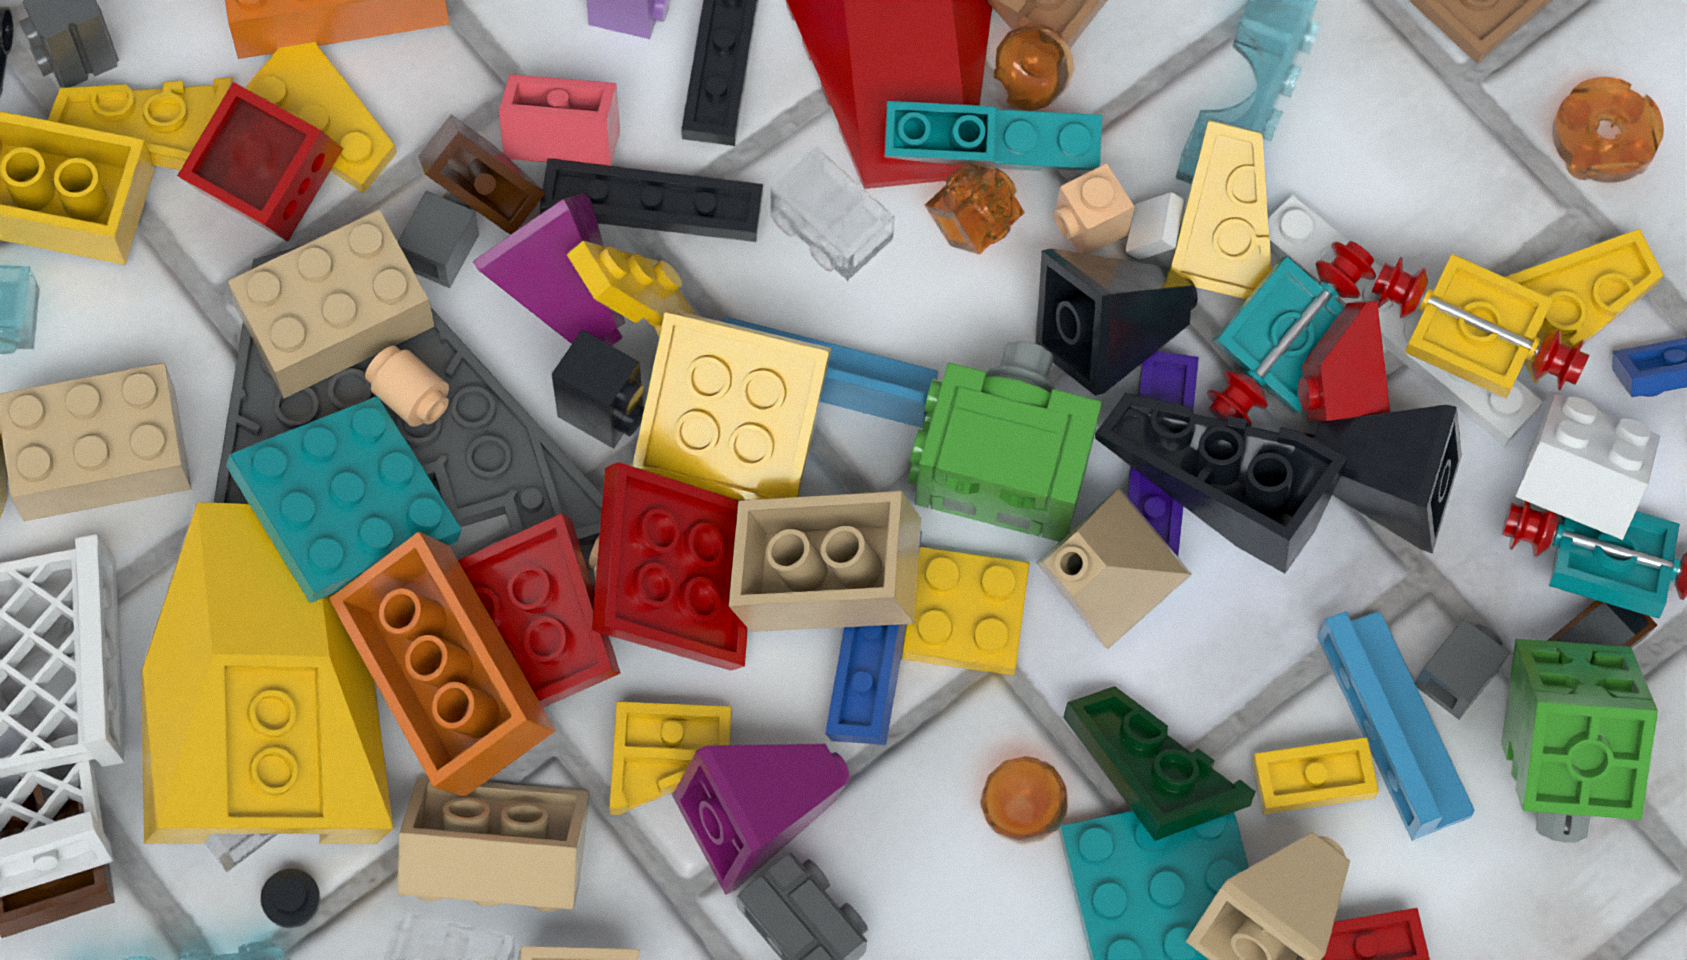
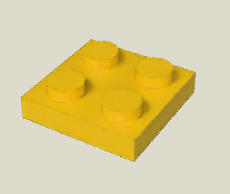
M920 547L914 624H907L902 660L1014 676L1030 562Z

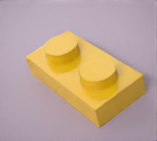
M1367 737L1254 753L1252 758L1263 815L1375 799L1379 793Z

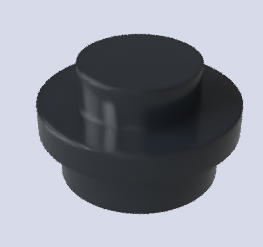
M285 869L273 874L266 881L261 891V906L265 915L272 923L284 928H295L306 924L314 917L320 905V891L315 880L306 872L298 869Z

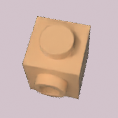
M1106 163L1060 186L1054 218L1062 235L1072 241L1078 253L1091 254L1129 235L1135 206Z

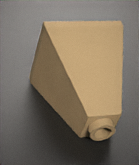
M1121 489L1113 492L1036 562L1043 573L1107 649L1112 647L1192 575Z
M1311 832L1228 879L1220 888L1186 942L1209 960H1321L1326 954L1350 860L1345 857L1342 847L1336 841L1325 836L1318 837Z

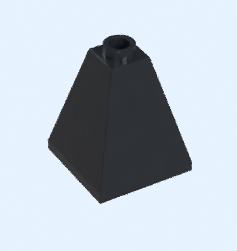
M1053 248L1042 250L1036 344L1051 352L1054 358L1053 363L1093 395L1104 394L1190 325L1191 310L1196 307L1198 301L1196 287L1189 278L1181 277L1169 267Z
M1439 405L1319 422L1315 435L1305 434L1348 457V463L1333 492V496L1417 548L1433 554L1462 457L1457 407Z

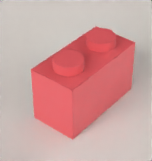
M509 74L499 108L503 153L513 160L547 162V159L611 166L620 134L617 83Z

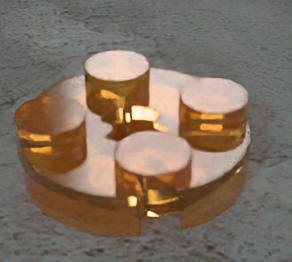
M1598 77L1578 84L1561 103L1552 125L1555 148L1560 157L1566 162L1568 172L1579 180L1592 179L1606 183L1622 182L1643 174L1650 166L1664 134L1662 115L1656 103L1647 94L1643 98L1638 92L1631 90L1632 84L1619 78ZM1605 120L1612 122L1610 128L1617 125L1621 133L1615 135L1614 139H1606L1600 136L1596 130L1600 125V121Z

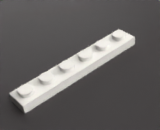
M1293 194L1268 218L1271 253L1278 259L1288 256L1318 284L1321 281L1315 263L1318 260L1331 263L1336 257L1331 244L1339 242L1346 245L1349 241ZM1374 262L1371 267L1376 273V278L1374 280L1360 278L1356 283L1361 294L1358 299L1338 296L1336 300L1344 307L1350 302H1379L1380 296L1371 292L1382 267ZM1391 301L1378 308L1383 346L1504 447L1540 410L1544 401L1517 379L1507 399L1405 353L1411 336L1423 314V311L1419 310L1420 302L1415 312L1404 318L1399 317V305Z

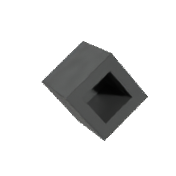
M425 191L398 240V244L414 273L447 288H451L479 236L476 213L469 205L456 196L445 194L443 197Z
M1463 618L1423 667L1415 685L1420 691L1460 720L1499 672L1510 652L1502 647V641L1492 630L1480 624L1474 626Z

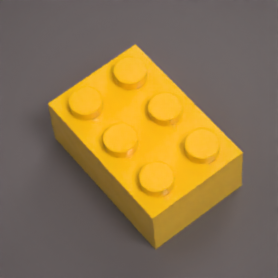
M0 111V240L126 265L155 171L145 139Z

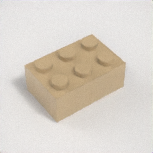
M380 209L227 281L236 309L283 398L360 363L389 346H395L435 327L429 299Z
M165 363L0 393V426L10 497L24 522L191 490L176 391Z
M902 491L738 501L729 607L751 632L914 624L921 517Z

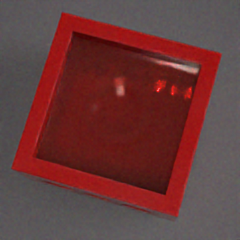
M233 82L177 176L205 196L288 242L344 148L322 130Z

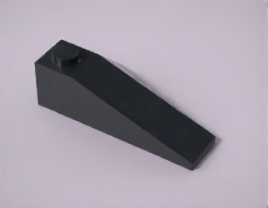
M1125 393L1096 431L1095 439L1233 545L1285 574L1314 534L1345 470L1348 457L1300 431L1280 427L1279 433L1246 426V419L1228 416V420L1223 421L1196 415L1191 407Z

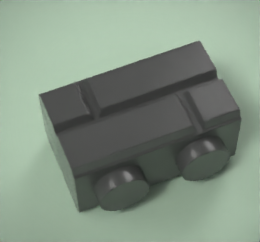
M96 0L22 1L28 17L20 20L19 23L31 46L30 50L43 77L53 73L60 87L69 88L88 80V74L92 73L94 76H98L118 67L119 59L102 11Z
M792 852L786 854L770 867L764 875H760L737 896V908L781 960H858L866 952L867 939L863 934L868 931V927L864 920L848 903H845L840 908L825 892L830 887L828 879L810 859L801 864Z

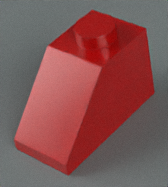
M1378 301L1347 303L1303 362V377L1298 382V397L1301 407L1307 411L1308 420L1331 421L1390 412Z

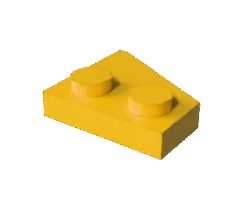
M616 701L610 815L623 814L674 792L698 749L707 745H730L731 706Z

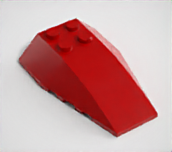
M785 0L791 18L795 20L802 36V44L810 61L812 60L819 76L821 89L828 105H831L838 121V129L864 189L971 179L972 166L884 157L887 101L980 106L992 6L987 0Z

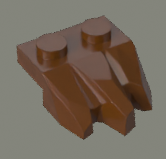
M39 784L21 805L36 813L39 812L47 801ZM69 798L52 820L59 821L84 813V806L82 803ZM12 816L0 831V839L23 832L29 823ZM107 863L0 897L1 938L115 903L110 864Z

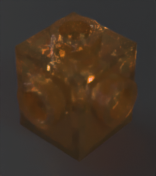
M970 163L954 171L947 178L946 185L924 205L950 246L979 255L991 244L1002 240L1009 233L1011 225L1025 213L1014 195L1017 192L1016 187L1007 174L997 168L990 169Z

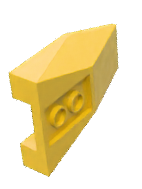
M197 502L141 669L144 844H204L212 834H319L320 844H377L393 830V821L374 679L328 599L334 594L309 603L249 504Z

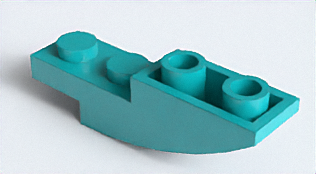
M887 101L884 157L999 169L1092 171L1100 167L1102 115L998 110L996 106Z

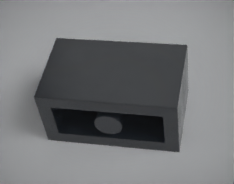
M582 329L551 374L557 417L614 449L624 434L629 437L632 436L642 422L644 412L642 394L644 386L641 384L640 362Z

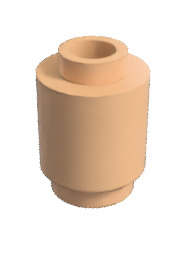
M389 346L376 355L366 370L365 378L371 383L372 393L412 427L423 423L428 425L435 422L448 406L449 400L446 397L449 392V385L409 350H400L396 346Z

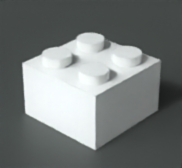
M1555 393L1531 446L1515 497L1623 540L1649 484L1660 435L1651 432L1648 426L1632 418L1619 419L1599 411L1594 404L1583 398H1566Z

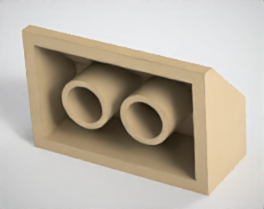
M417 776L399 832L398 895L415 896L424 901H439L442 899L474 901L482 906H497L500 904L532 906L540 911L574 910L581 878L590 791L485 782L463 797L433 787L428 777Z

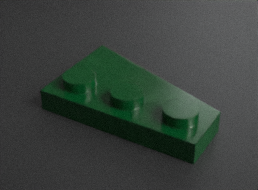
M1116 686L1067 702L1063 718L1155 841L1251 806L1256 792L1254 789L1240 779L1234 784L1213 769L1215 760L1199 748L1191 753L1167 735L1168 725Z

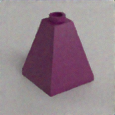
M586 193L562 199L472 261L478 271L571 344L582 329L611 346L623 338L618 328L625 324L624 316L593 298L566 255L582 241L604 246L592 202Z
M826 744L707 745L695 752L672 797L722 890L727 895L736 891L829 808L849 783L850 776L844 759L837 752L830 753Z

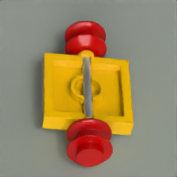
M1451 254L1435 289L1428 288L1426 293L1424 291L1429 282L1426 268L1423 267L1412 275L1403 270L1402 257L1399 258L1396 266L1385 262L1371 292L1380 296L1378 308L1391 301L1399 305V317L1404 318L1414 313L1420 302L1419 310L1423 311L1405 353L1507 399L1525 359L1531 361L1534 354L1536 357L1532 363V370L1535 380L1549 373L1557 377L1558 390L1562 389L1565 381L1576 385L1590 356L1580 351L1584 340L1581 339L1572 347L1561 342V329L1547 334L1541 345L1539 344L1541 339L1536 337L1553 299L1454 254Z

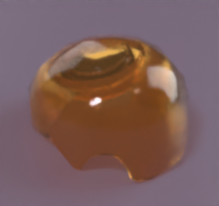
M1038 23L1026 24L1009 31L996 49V68L993 76L1005 87L1008 93L1006 102L1012 107L1026 111H1035L1054 103L1071 84L1074 73L1073 56L1064 39L1053 28Z
M1029 756L1003 761L987 776L980 799L982 812L990 828L1001 838L1020 845L1044 841L1060 829L1067 815L1069 803L1067 786L1056 768L1046 761Z

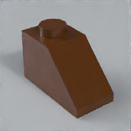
M450 114L418 156L426 176L510 235L517 231L545 195L544 190L494 144L452 114Z

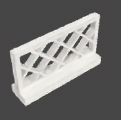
M98 534L75 538L74 549L0 563V582L13 579L21 585L0 609V632L8 625L23 636L3 660L0 659V684L7 676H10L25 687L4 712L0 710V737L11 727L26 738L24 743L11 757L0 758V777L96 759L102 767L125 763L116 559ZM71 568L72 581L57 598H54L40 588L53 571ZM34 594L50 606L28 629L13 619V617ZM72 602H73V610H71V609L68 607ZM63 614L73 621L74 631L56 649L41 637ZM37 645L52 657L29 680L14 668L32 647ZM74 652H75V661H73V660L70 658ZM65 665L75 672L76 683L59 701L43 690V688L59 669ZM38 696L54 708L37 728L31 732L15 720L32 700ZM76 703L77 713L71 710L76 705ZM66 716L77 724L78 744L53 748L44 740Z
M78 733L48 742V744L53 748L78 744ZM9 754L0 758L11 757L13 754ZM93 760L77 762L63 781L47 775L50 768L16 774L23 777L6 799L0 797V831L12 816L29 823L23 832L0 839V897L113 862L111 844L103 831ZM39 784L54 791V793L39 812L36 813L21 805ZM69 798L82 803L84 806V813L59 821L52 820Z

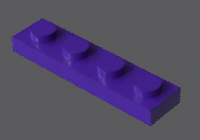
M1156 351L1141 364L1138 396L1187 406L1194 410L1199 357ZM1130 466L1127 497L1178 557L1184 506Z

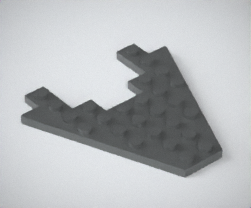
M298 247L253 259L251 269ZM431 308L435 327L395 346L400 350L411 351L449 385V392L446 397L449 403L445 412L431 424L423 423L412 427L383 401L381 402L431 482L437 480L441 497L459 526L464 527L506 514L512 535L563 513L572 519L580 547L594 543L600 535L603 495ZM243 322L214 503L249 504L226 467L229 454L376 397L371 391V383L365 378L366 370L376 355L283 398Z

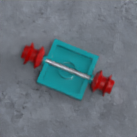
M1348 241L1346 245L1333 242L1331 248L1336 257L1331 263L1318 260L1315 263L1321 281L1319 284L1288 256L1281 258L1218 332L1212 342L1242 367L1245 372L1224 371L1223 377L1227 383L1225 389L1222 392L1208 390L1207 395L1213 402L1209 406V410L1217 419L1227 421L1228 416L1246 419V426H1252L1247 414L1253 406L1261 409L1268 407L1262 387L1269 391L1292 413H1299L1302 410L1298 397V382L1303 377L1302 364L1343 310L1344 306L1336 298L1339 296L1342 298L1358 299L1361 294L1356 283L1360 278L1368 280L1376 278V273L1371 267L1374 259L1362 246L1353 241Z
M1522 500L1521 505L1510 504L1501 535L1511 538L1509 549L1513 550L1520 541L1532 544L1533 555L1538 557L1549 549L1552 539H1554L1552 546L1556 547L1549 581L1550 587L1660 619L1666 606L1670 580L1674 581L1675 579L1674 586L1679 599L1684 600L1687 597V552L1683 554L1681 559L1674 557L1679 523L1636 511L1623 540L1564 516L1562 522L1557 525V513L1545 508L1542 511L1531 509L1530 502Z

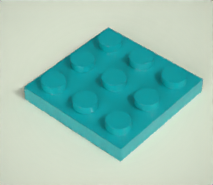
M377 396L231 453L227 460V469L309 603L338 592L417 532H421L447 545L457 542L462 532L459 524Z
M1133 811L1060 826L1059 835L1090 960H1209L1189 945L1186 940L1224 883L1249 868L1235 812L1157 841L1152 838Z

